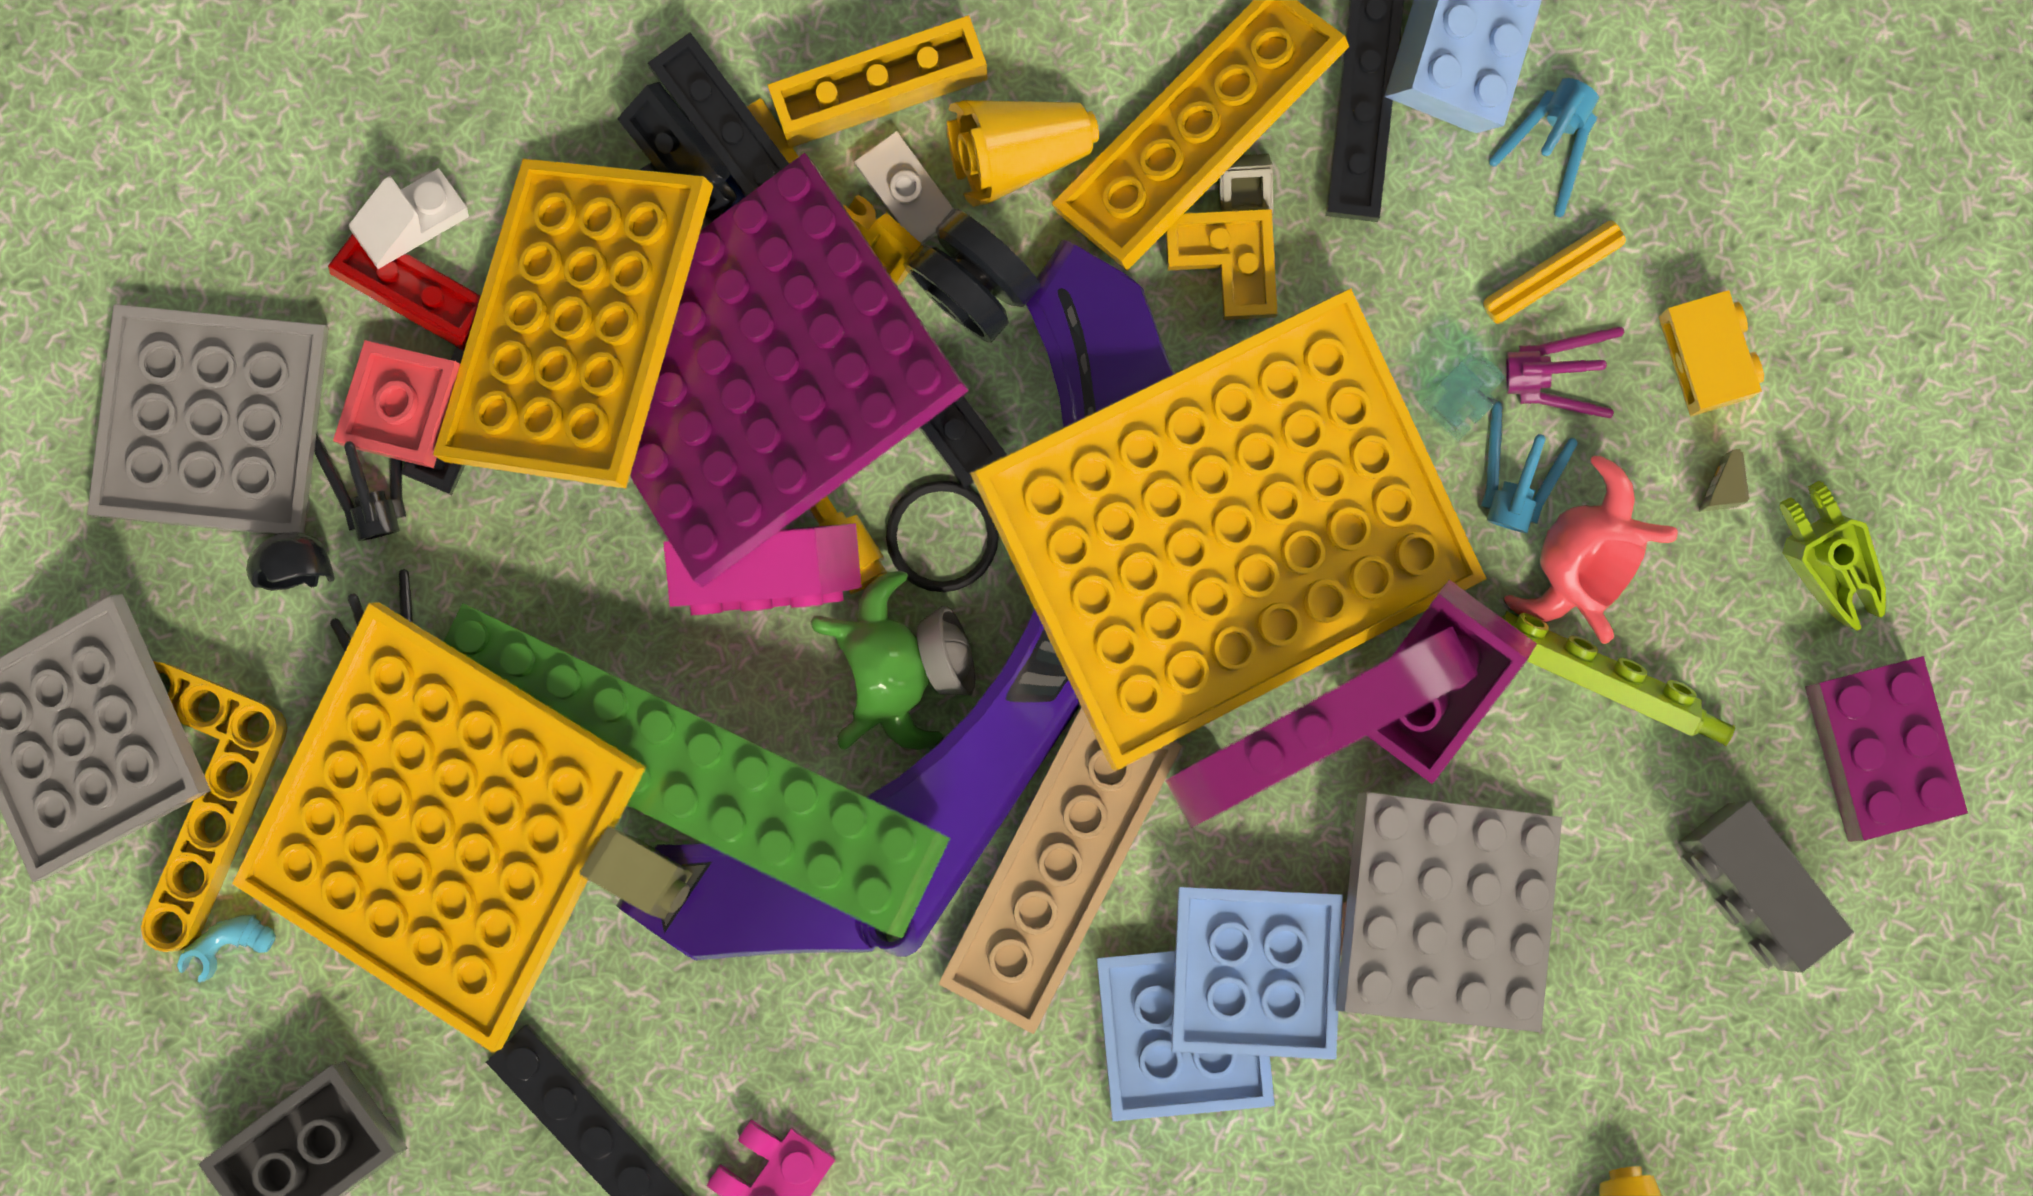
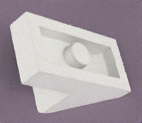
M438 168L401 190L391 176L385 178L351 221L349 228L377 269L467 219L469 215L467 206Z

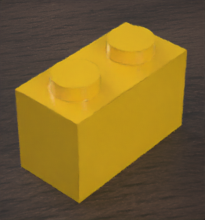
M1730 290L1669 307L1659 316L1690 417L1749 400L1762 392L1760 383L1764 381L1763 367L1756 352H1749L1743 334L1748 330L1746 314L1740 302H1733Z

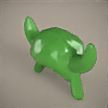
M888 572L877 577L867 585L858 603L857 621H843L824 616H814L811 620L813 631L836 638L840 649L851 666L856 684L857 702L856 708L853 711L854 719L837 736L838 746L843 750L848 749L879 723L886 735L902 748L925 749L939 743L943 738L942 733L939 731H926L918 728L909 713L920 702L923 692L929 684V679L921 660L917 636L907 626L888 617L889 597L898 586L906 581L908 577L906 572Z

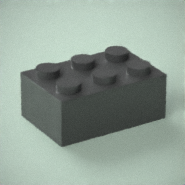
M1751 800L1726 804L1678 842L1686 852L1680 857L1686 869L1698 882L1702 883L1705 879L1708 880L1719 894V897L1714 900L1715 905L1732 925L1735 926L1741 922L1753 938L1748 942V947L1767 969L1774 965L1780 971L1803 973L1854 933Z
M346 1061L330 1065L199 1162L198 1165L220 1196H345L407 1150L408 1147Z

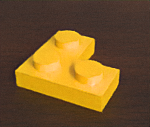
M1272 209L1184 213L1166 231L1168 271L1221 269L1223 320L1277 317Z

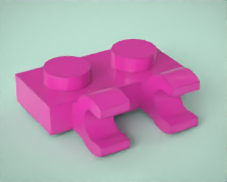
M751 1119L740 1134L738 1141L768 1160L753 1184L750 1185L720 1164L706 1186L720 1196H811L836 1158L792 1127L784 1139L781 1140Z

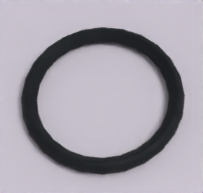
M939 480L917 486L899 500L893 508L887 523L886 542L888 553L894 566L898 571L907 573L908 581L928 591L949 592L971 585L986 572L997 551L999 534L980 494L970 487L965 490L960 483ZM939 491L953 492L971 501L981 512L988 534L986 549L976 567L966 575L949 581L930 580L914 572L903 560L897 542L898 525L908 506L919 497Z

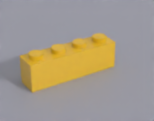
M970 15L767 85L788 147L792 148L988 80L987 63Z

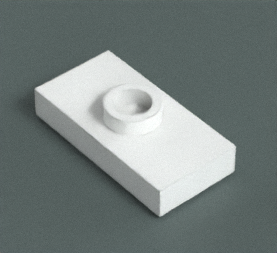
M896 131L855 160L854 164L894 220L921 244H924L937 235L935 228L950 213L953 207Z

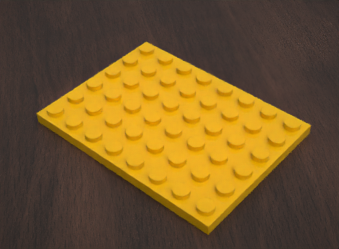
M1351 288L970 473L1112 770H1119L1426 611L1448 580L1454 582L1464 591L1486 580V576Z

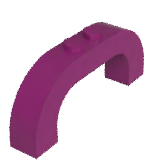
M1450 627L1217 751L1165 781L1190 828H1193L1478 676V673L1453 627Z

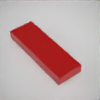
M352 233L329 263L330 275L464 350L481 295L407 253L377 269Z

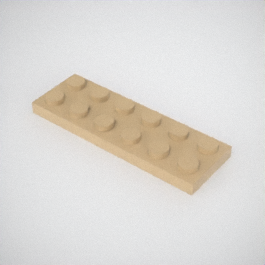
M1081 707L938 985L1035 1034L1182 745L1173 741L1119 770H1112Z

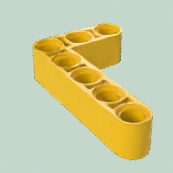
M153 661L158 674L165 673L170 680L171 686L168 696L180 723L220 739L204 775L211 791L193 801L142 919L141 932L147 945L157 951L172 952L185 950L200 937L285 741L288 728L283 714L273 706L179 667ZM214 693L219 699V712L215 718L205 722L199 715V703L204 696ZM263 713L269 721V731L264 739L254 742L248 735V723L253 716ZM241 763L247 770V783L238 792H233L226 782L227 771L234 764ZM218 812L225 819L226 830L221 839L213 842L205 834L204 827L208 817ZM193 862L199 864L204 871V882L200 889L195 892L187 889L183 880L185 869ZM171 912L179 916L183 926L181 935L174 942L166 939L162 933V922L166 915Z

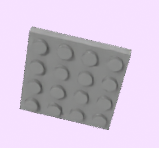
M114 304L87 514L92 517L271 535L284 532L305 533L329 328L319 324Z
M123 594L108 596L0 657V811L32 882L51 877L211 791Z
M1358 792L1336 1011L1541 1032L1562 817Z

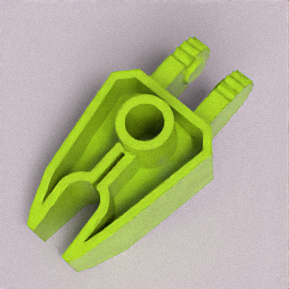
M1820 480L1808 486L1810 498L1821 519L1814 523H1809L1803 508L1792 497L1780 502V510L1792 533L1791 536L1786 538L1782 554L1819 604L1837 621L1858 631L1861 629V625L1852 602L1854 593H1857L1868 613L1881 618L1885 615L1886 585L1867 523L1843 516L1827 485Z

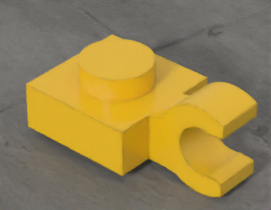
M857 195L849 207L845 205L843 207L898 286L908 275L903 264L917 250L921 243L887 212L876 219V211L872 204L864 197Z

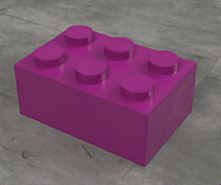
M1448 580L1391 658L1453 627L1478 676L1367 735L1431 784L1439 777L1520 671L1537 643L1451 580Z
M1924 656L1805 686L1848 842L1865 841L1968 814Z

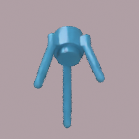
M1563 78L1555 92L1546 90L1538 106L1489 159L1491 166H1497L1546 113H1549L1546 119L1553 128L1541 149L1543 156H1549L1563 133L1573 134L1578 129L1554 211L1555 216L1559 218L1565 214L1588 135L1597 120L1592 111L1599 100L1598 94L1590 86L1579 80Z
M1495 401L1492 404L1487 484L1481 506L1490 509L1486 521L1510 530L1528 533L1531 522L1538 523L1542 507L1577 446V440L1570 438L1534 499L1535 490L1531 489L1530 485L1546 440L1543 434L1536 435L1518 484L1504 481L1502 491L1498 490L1503 406L1500 401Z

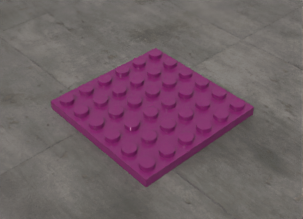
M803 153L700 231L630 473L632 481L692 580L701 587L711 582L969 391L814 162L806 153Z

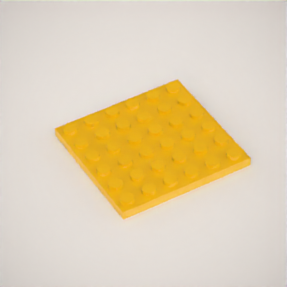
M380 602L369 603L232 884L493 1053L503 1048L588 882L579 872L608 826L615 829L646 767Z

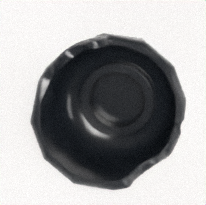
M284 532L266 539L252 552L247 560V576L255 588L260 587L269 591L291 589L304 583L314 588L318 585L320 576H325L329 582H333L335 579L329 556L322 543L316 537L301 532Z

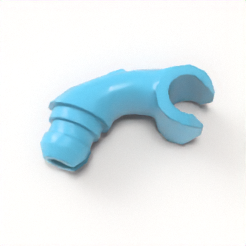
M241 915L217 922L183 951L177 964L180 973H183L189 967L190 960L194 956L198 957L203 963V971L198 977V982H204L215 974L217 970V959L215 956L222 946L226 944H232L236 947L242 945L245 948L249 946L258 953H264L270 950L276 935L272 928L261 925V921L256 919V915Z

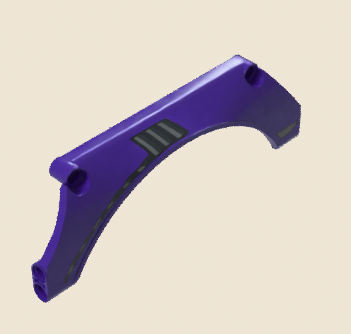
M1061 240L1037 276L1041 288L1027 302L1026 306L1032 315L1049 356L1060 398L1064 428L1174 374L1146 299L1144 289L1120 270L1077 245ZM1035 608L1026 630L1001 673L972 711L937 747L898 778L866 796V798L950 838L902 938L888 942L885 932L707 844H658L655 846L656 850L693 873L687 882L690 886L689 893L677 911L674 913L669 912L665 919H661L647 914L623 899H620L616 906L665 942L696 961L770 954L872 952L875 947L897 957H907L914 954L922 946L924 940L1080 706V702Z

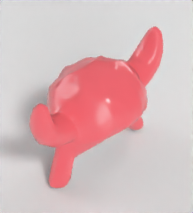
M1592 456L1591 464L1598 470L1606 484V494L1600 506L1583 505L1572 507L1560 514L1547 531L1541 551L1540 564L1551 586L1541 597L1524 599L1508 595L1505 596L1504 601L1516 614L1527 613L1544 622L1562 618L1571 609L1577 607L1595 632L1599 641L1602 644H1607L1614 638V631L1605 617L1604 611L1621 595L1633 579L1645 556L1647 542L1671 543L1676 540L1678 532L1676 527L1645 523L1632 519L1635 502L1632 482L1624 470L1613 461L1602 456Z

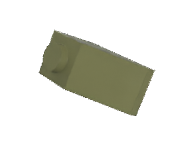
M609 826L579 872L587 880L647 914L661 919H665L669 912L674 913L683 904L690 889L687 882L693 874L644 841Z

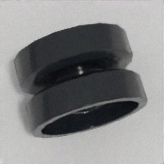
M952 209L935 228L939 243L948 254L935 246L921 244L903 265L912 279L940 309L985 342L992 343L1009 324L1006 310L998 299L1011 306L1024 307L1041 288L1040 282L1024 262L986 227L963 211Z

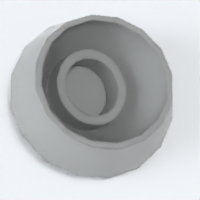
M941 606L921 620L917 626V640L921 660L929 681L939 694L971 696L975 688V669L971 646L956 614L950 607Z

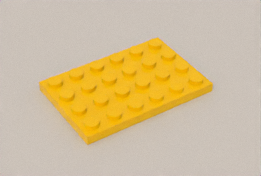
M522 159L433 455L448 463L626 489L714 185L704 176Z

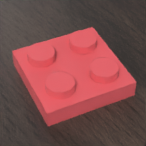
M365 340L333 441L342 446L350 441L354 443L357 450L434 468L437 457L433 453L460 364L456 361Z

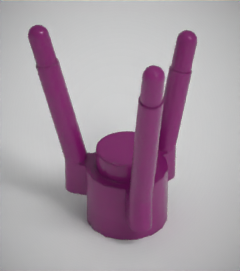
M1614 327L1540 345H1519V352H1507L1506 354L1507 394H1520V404H1543L1587 415L1612 418L1614 411L1611 408L1541 392V388H1551L1552 374L1604 370L1607 367L1605 360L1551 362V357L1544 355L1621 337L1625 333L1624 328Z

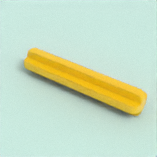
M1613 220L1605 222L1488 296L1483 302L1486 313L1496 324L1507 320L1621 248L1626 242L1622 230Z

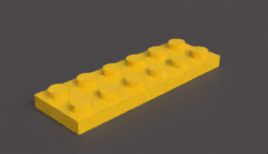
M1253 0L1051 203L1057 214L1128 271L1350 47L1345 35L1298 0Z

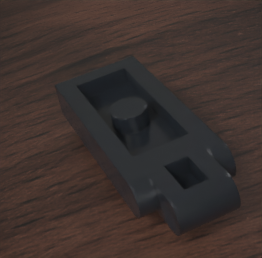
M660 82L646 85L617 119L658 172L704 176L714 185L705 213L707 219L714 221L737 199L735 192L726 182L730 176L729 170Z

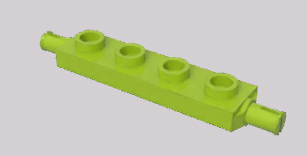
M1506 611L1505 615L1501 616V618L1537 643L1527 662L1690 736L1699 733L1723 744L1725 747L1730 742L1735 731V725L1707 714V711L1702 709V700L1697 698L1695 691L1687 685L1674 680H1668L1667 683L1647 675V670L1640 664L1626 658H1618L1617 661L1598 653V648L1588 640L1574 635L1569 636L1568 639L1550 631L1549 626L1544 621L1530 614L1521 613L1517 616Z

